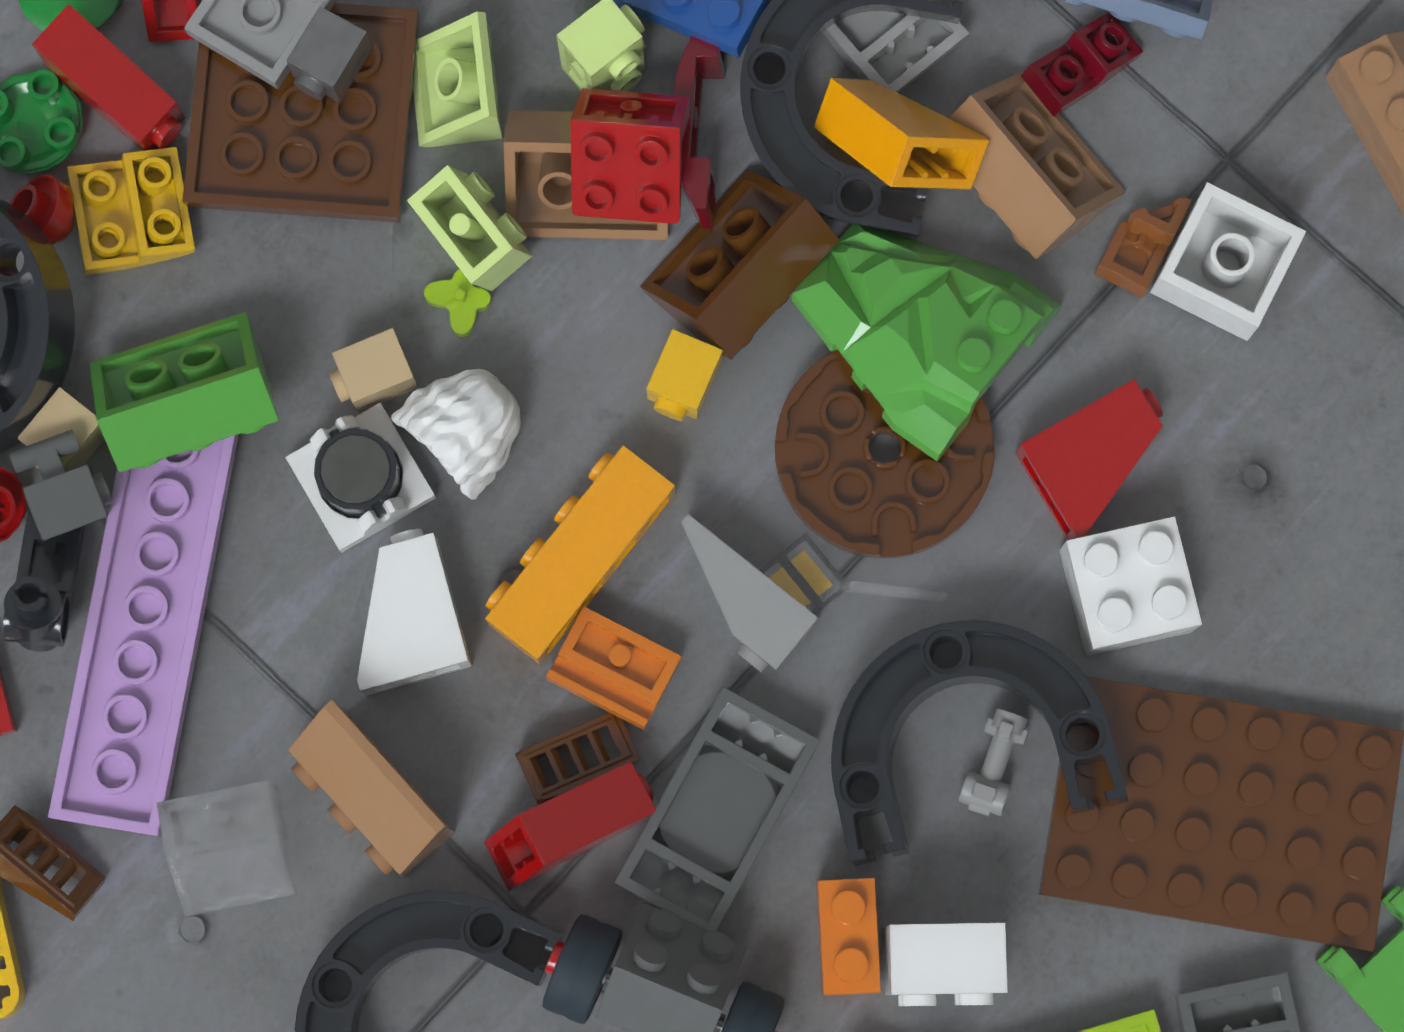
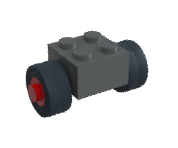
M645 903L641 907L614 968L611 966L619 948L623 931L583 914H580L574 922L566 942H556L545 968V972L552 976L543 998V1008L557 1015H563L576 1023L585 1024L594 1009L601 990H604L605 992L595 1018L628 1032H778L775 1029L785 1005V998L781 995L763 990L757 985L743 981L742 985L739 986L725 1020L726 1015L721 1012L748 946L732 940L724 933L710 931L679 918L671 911L657 909Z

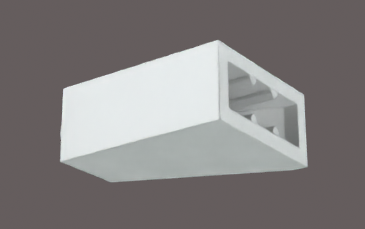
M422 529L407 530L391 536V545L379 548L357 677L359 689L365 696L472 667L439 542L434 533L424 535Z

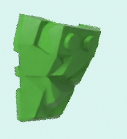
M853 224L796 288L791 297L792 302L830 351L838 350L852 367L853 373L851 378L861 391L868 388L884 408L882 418L889 427L936 461L941 458L967 426L976 402L1023 345L1030 348L1062 307V304L1018 274L889 231Z

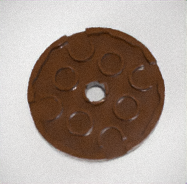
M838 350L831 352L817 361L800 377L790 391L779 416L775 439V463L778 478L787 501L796 515L812 532L827 543L852 554L871 558H899L914 555L937 546L951 537L969 520L983 498L991 479L995 456L994 442L990 423L991 418L982 396L976 402L967 426L941 458L936 461L889 427L882 418L884 408L868 388L861 391L851 378L853 369ZM883 434L895 438L900 447L898 458L888 463L874 461L869 452V443L874 437Z

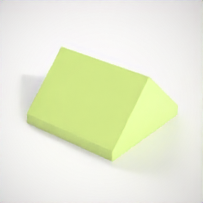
M476 11L417 39L413 95L418 141L421 147L503 139L492 40L485 12Z

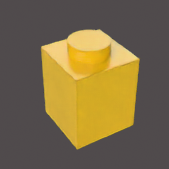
M672 329L646 388L647 399L655 402L653 409L677 421H683L685 415L697 420L723 362V350Z

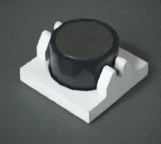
M381 403L376 404L356 417L349 415L336 419L333 427L317 430L310 438L311 443L285 457L341 553L436 499Z

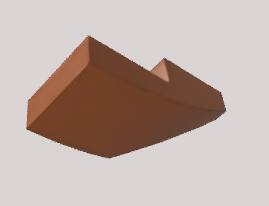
M1183 197L1175 199L1172 205L1149 211L1146 210V207L1133 210L1127 221L1120 222L1094 275L1143 298L1192 200Z

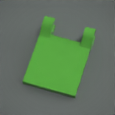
M1394 885L1382 896L1381 903L1403 926L1373 955L1358 967L1343 948L1339 947L1336 949L1333 945H1330L1315 959L1323 971L1347 992L1382 1032H1404V886L1400 888L1398 885Z

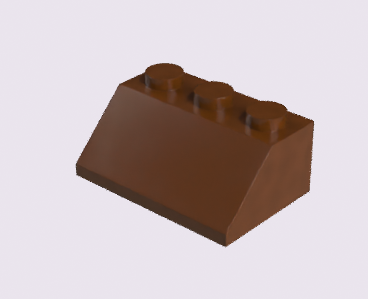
M746 169L715 203L713 229H702L698 222L641 284L640 288L697 339L722 349L723 355L732 360L742 348L751 342L754 334L770 316L787 302L790 294L838 243L839 239L806 198Z

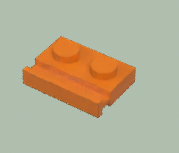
M583 606L554 664L549 669L546 680L645 730L680 664L682 656Z

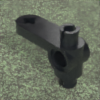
M28 508L16 582L9 588L4 599L5 641L18 642L24 648L36 652L50 651L56 646H64L69 628L85 526L42 542L31 511Z

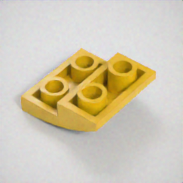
M177 147L123 153L122 160L67 167L68 185L74 195L73 213L84 276L145 266L195 252L188 207L182 202L184 185Z

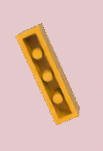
M622 446L615 456L606 452L588 475V478L593 481L592 485L580 499L573 494L564 503L554 518V521L559 524L557 529L546 542L539 537L529 547L520 560V564L525 567L522 573L512 585L506 580L503 581L485 605L490 610V613L485 618L489 626L539 665L544 662L575 623L583 606L587 607L676 495L673 483L625 446Z

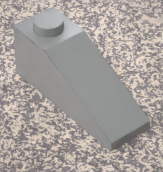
M687 514L681 521L732 635L742 643L736 653L761 673L768 665L779 672L818 624V617L691 515Z

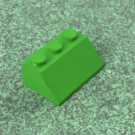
M247 311L89 362L96 420L119 473L135 467H150L163 458L188 450H202L213 442L240 433H254L263 429L268 424L279 421L273 391Z

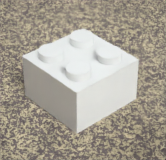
M1207 182L1197 198L1150 293L1248 341L1259 327L1306 231Z
M1175 516L1067 540L1059 550L1085 656L1192 633L1202 625Z
M1005 923L902 924L884 927L885 995H898V1006H936V994H955V1005H994L993 993H1008Z

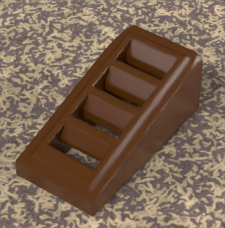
M606 713L515 753L538 805L630 761L633 764L640 760L622 719L611 713ZM608 727L620 753V756L611 760L598 734V731ZM588 737L600 765L589 768L578 744V740ZM565 746L568 747L579 771V774L570 778L557 751ZM546 755L559 781L551 786H548L537 762V759Z
M16 805L0 821V877L74 921L104 884L106 877L37 819ZM13 841L19 844L15 850L9 847ZM32 852L39 856L33 865L26 861ZM52 865H54L57 868H59V870L53 876V878L49 880L44 876V874ZM72 876L80 882L67 895L61 888Z

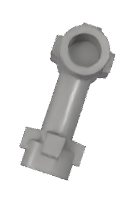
M996 709L993 719L988 718L984 732L992 735L993 738L981 773L968 771L959 797V802L969 805L968 810L990 817L991 813L1002 816L1012 785L1001 780L1014 743L1024 745L1029 732L1025 730L1028 719L1000 709Z

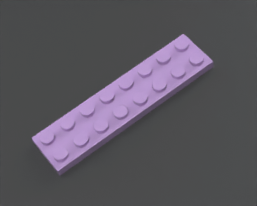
M239 434L213 442L202 450H188L163 458L150 467H135L120 473L118 469L116 471L111 496L113 503L109 507L48 818L162 837Z

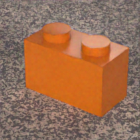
M875 878L817 881L816 897L821 996L881 993Z

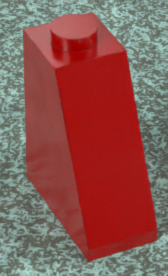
M69 4L31 44L51 72L56 74L61 81L73 90L75 95L142 151L155 150L158 147L160 149L166 148L179 135L182 129L181 122L185 116L177 102Z
M1135 379L1021 443L1015 453L1067 540L1081 538L1088 533L1163 427L1159 420L1163 416V412L1156 397L1148 388L1141 391Z
M630 761L518 814L484 841V844L508 891H511L638 825L655 813L656 809L652 803V790L647 780L636 772Z

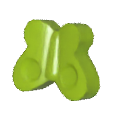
M460 269L454 272L453 279L431 282L424 289V296L429 305L447 309L450 313L451 327L458 337L464 338L469 336L475 328L478 313L489 309L492 303L488 291L471 284Z

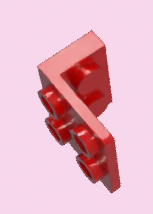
M589 88L581 89L570 119L572 213L574 215L677 224L681 217L682 140L690 117V96Z

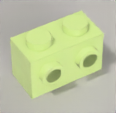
M601 0L556 35L562 69L580 91L582 88L629 92L642 79L641 72L645 69L643 49L646 48V45L641 35L645 31L643 24L626 4L618 8L613 0Z
M447 165L407 201L470 283L493 291L532 257L522 243L527 238V235L512 216L508 213L501 216L490 203V200L495 197L494 192L476 172L473 171L469 175Z

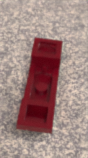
M691 36L683 52L672 95L690 96V117L682 140L681 182L691 209L702 229H713L717 177L710 157H697L703 79H724L726 53L719 50V47Z

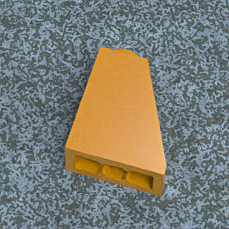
M831 78L814 124L815 129L890 187L971 189L990 141L984 135L872 80Z

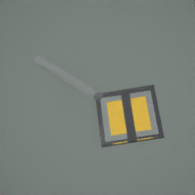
M807 533L759 570L814 615L844 591L945 602L948 599V594L944 591L845 581Z

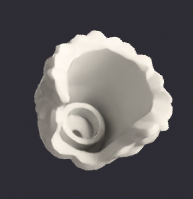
M483 369L465 370L447 378L437 379L428 386L413 391L407 398L404 406L392 414V421L397 426L405 428L419 442L426 445L430 452L439 459V462L448 474L454 477L457 484H460L461 492L471 500L476 499L484 488L495 479L496 472L504 467L509 457L511 445L518 435L521 426L520 408L516 398L497 377Z

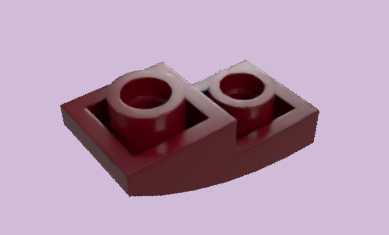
M1107 12L1077 30L1064 45L1029 65L1021 77L1051 115L1055 117L1110 80L1140 57L1144 51L1120 21L1111 15L1110 12Z

